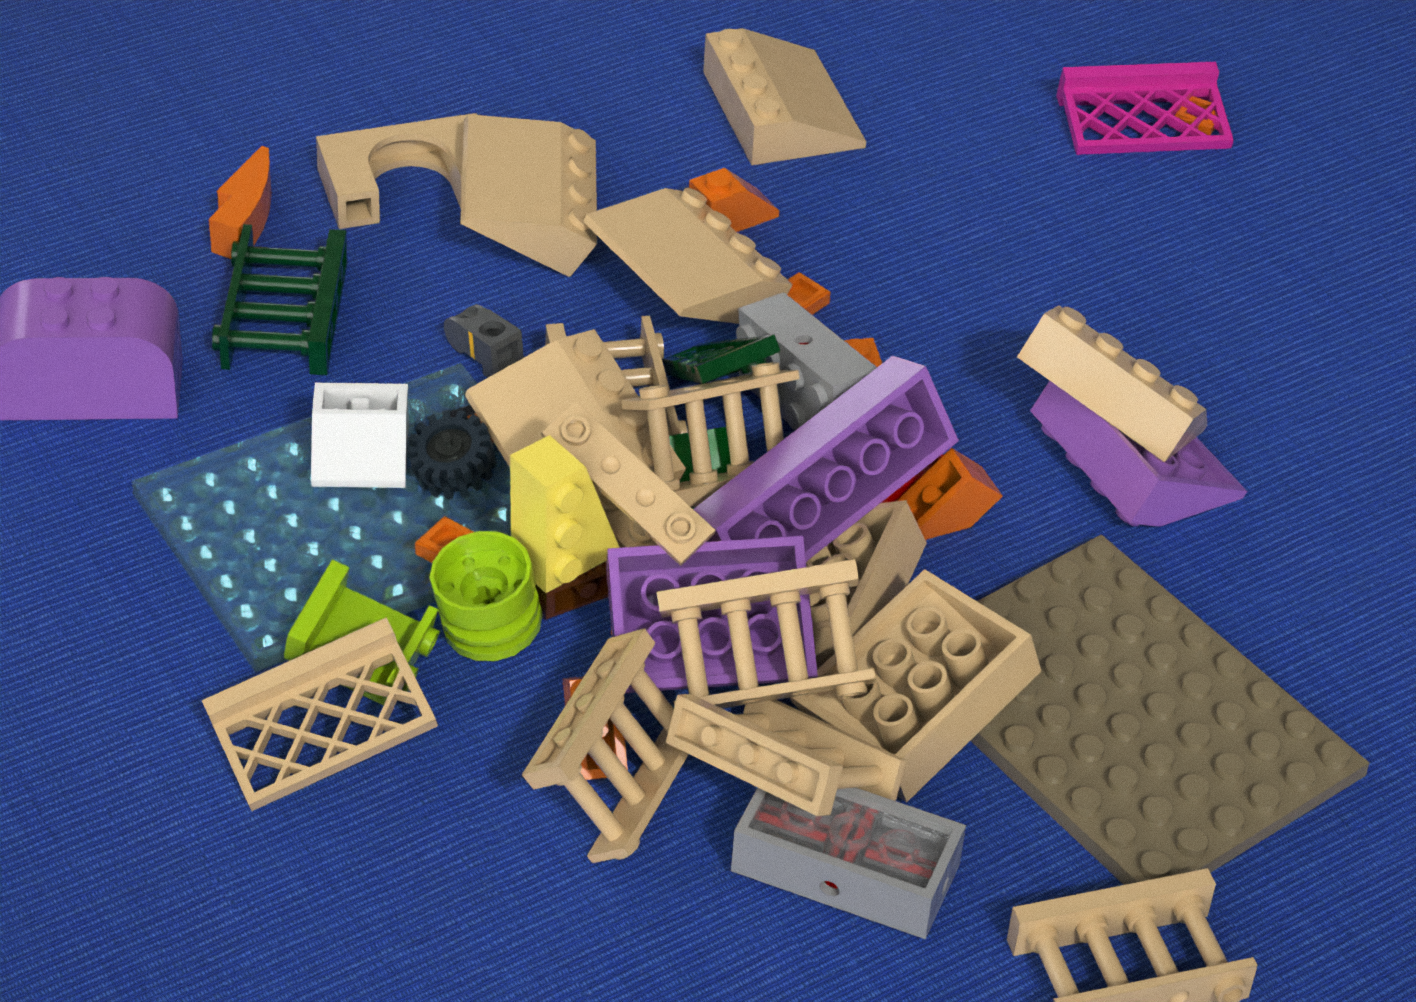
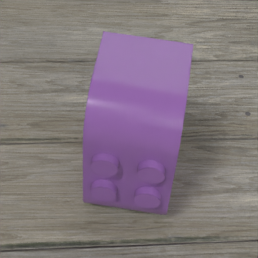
M55 277L23 280L11 285L0 296V420L178 418L183 362L179 314L175 300L164 288L151 281L139 278Z

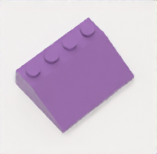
M1051 381L1048 382L1030 410L1042 424V431L1064 448L1067 452L1066 458L1087 474L1091 479L1090 484L1093 489L1107 497L1117 508V516L1129 525L1161 527L1243 499L1248 492L1197 437L1166 462H1163Z
M803 536L705 542L681 566L659 545L608 548L606 572L612 637L645 628L655 641L654 647L644 661L645 672L660 691L688 689L678 624L672 623L671 617L662 618L659 612L656 592L806 567ZM805 594L800 595L801 602L796 604L808 678L810 679L817 678L818 674L810 596ZM770 600L750 603L751 611L747 612L758 684L789 682L777 608L771 607ZM721 608L702 611V619L697 620L708 687L738 685L727 615H722ZM629 685L625 693H635V690Z

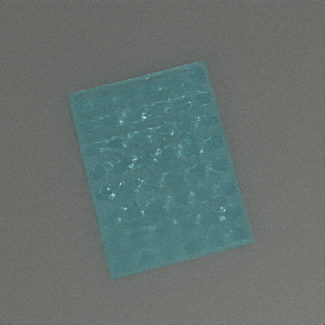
M461 363L403 383L408 384V439L410 434L417 435L415 427L420 422L426 427L429 425L428 416L435 414L437 420L443 419L442 411H452L470 405L465 397L466 390L478 383ZM312 416L132 481L133 495L255 672L287 660L284 659L288 633L332 559L350 567L346 584L347 588L402 614H406L436 602L429 578L432 563L415 554V542L441 518L446 516L474 532L497 531L511 536L510 467L495 443H493V448L496 455L495 469L491 468L493 476L489 481L481 478L483 488L479 491H476L473 486L467 488L470 496L463 498L460 491L454 492V499H445L443 491H441L438 498L430 494L429 488L424 491L420 487L419 482L416 481L408 453L405 488L312 487Z

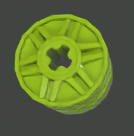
M477 531L456 538L441 549L432 562L429 578L447 643L459 655L475 661H498L515 656L529 646L540 631L543 614L535 587L536 582L532 563L527 549L514 537L497 531Z

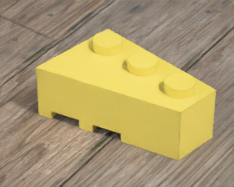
M549 435L510 455L511 537H514L527 549L532 563L535 582L539 588L548 593L564 583H569L577 576L607 561L608 548H620L586 467Z

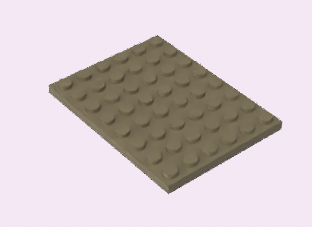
M1103 535L1089 540L977 601L1031 634L1041 672L970 741L1123 885L1206 868L1211 873L1362 779L1367 774L1369 762Z

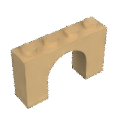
M468 114L316 136L317 168L338 228L344 229L380 223L379 189L375 179L384 172L399 167H423L440 173L450 182L461 208L464 119Z

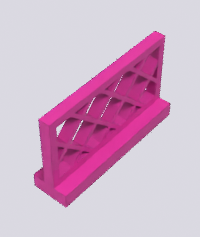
M1216 62L1062 68L1056 95L1059 106H1064L1076 155L1230 149L1234 141L1217 86L1219 70ZM1194 96L1206 101L1209 100L1212 103L1205 110L1189 101V99ZM1170 102L1174 105L1166 111L1154 103ZM1131 103L1135 107L1128 113L1114 104ZM1094 105L1097 108L1088 114L1077 106ZM1182 106L1187 108V113L1198 117L1191 125L1174 116ZM1143 110L1157 118L1158 121L1153 126H1150L1136 118V116ZM1213 110H1215L1216 116L1211 113ZM1103 112H1106L1119 120V122L1112 128L1097 118ZM1203 119H1210L1213 121L1214 128L1218 130L1219 135H1206L1198 130V126ZM1167 124L1182 134L1179 137H1168L1159 130ZM1128 125L1143 134L1141 138H1129L1120 132ZM1090 127L1104 137L1101 140H1084L1083 132Z

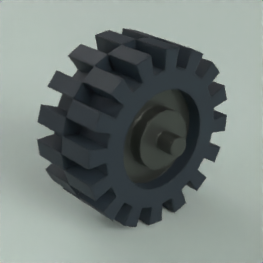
M450 410L442 411L443 419L437 420L435 414L427 417L429 425L426 427L420 422L415 427L417 435L410 434L408 439L410 446L407 447V453L416 481L419 482L420 487L424 491L429 488L430 494L437 498L441 491H443L445 499H454L455 491H460L462 498L470 496L467 488L473 486L476 491H479L483 488L481 478L489 481L493 476L491 468L495 469L496 455L488 428L484 422L481 424L479 417L474 414L468 419L466 411L458 410L456 417H452Z

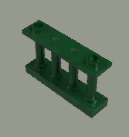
M244 224L240 241H233L231 263L234 269L221 325L215 324L213 327L212 348L213 351H220L221 369L230 370L235 348L301 351L302 356H309L310 374L327 375L348 265L346 230L329 229L326 246H319L318 250L254 247L252 225ZM253 264L317 267L318 272H321V274L314 273L313 277L251 274ZM247 291L307 294L312 295V299H316V301H308V305L245 302ZM241 319L307 323V327H310V330L303 329L302 334L244 331L239 330Z

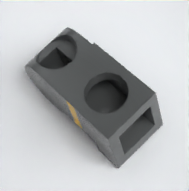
M474 304L466 308L462 313L451 316L444 321V332L452 348L459 353L468 354L482 364L483 375L487 378L524 358L521 330L481 305Z

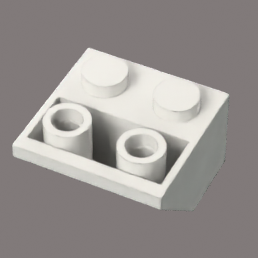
M315 383L312 409V487H406L409 433L408 384Z

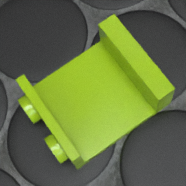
M332 559L288 633L284 659L293 660L387 617L396 640L416 678L419 669L414 667V664L420 654L425 657L430 655L440 633L439 630L433 628L438 609L429 605L420 622L347 588L346 584L350 567ZM395 661L375 669L370 681L392 687L399 672ZM405 683L402 690L409 692V689ZM341 685V686H343V687H346V688H348V689L354 691V688ZM364 692L363 694L364 697L383 706L387 697L369 692Z

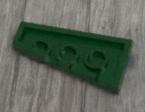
M775 334L700 343L662 360L669 376L704 384L718 377L739 371L742 374L752 372V365L767 363L765 358L780 352V348Z

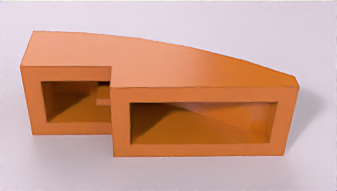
M261 146L217 190L218 210L209 218L212 253L231 259L233 241H240L244 224L252 225L254 245L260 237L269 216L272 198L269 148Z

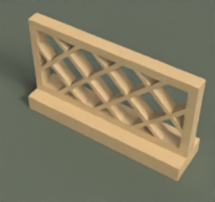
M387 617L202 700L251 811L438 726L436 718L396 640ZM395 661L399 672L392 687L370 681L375 669ZM405 683L410 692L402 690ZM339 685L354 688L346 708L324 702L330 689ZM364 692L387 697L379 717L356 711ZM397 700L417 706L422 715L405 724L389 721ZM293 706L308 709L300 729L278 724L277 722L282 711ZM319 712L341 718L332 739L310 733ZM351 721L373 727L368 741L357 746L342 742ZM248 726L262 730L253 750L233 745L229 735ZM272 733L294 739L285 760L263 754ZM304 743L327 749L320 763L311 767L296 763ZM239 758L247 760V763L244 768ZM258 764L280 770L274 784L254 792L250 780Z

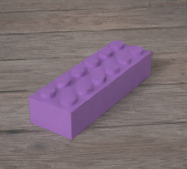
M891 356L693 510L715 529V534L706 542L803 536L807 562L959 440L927 367Z

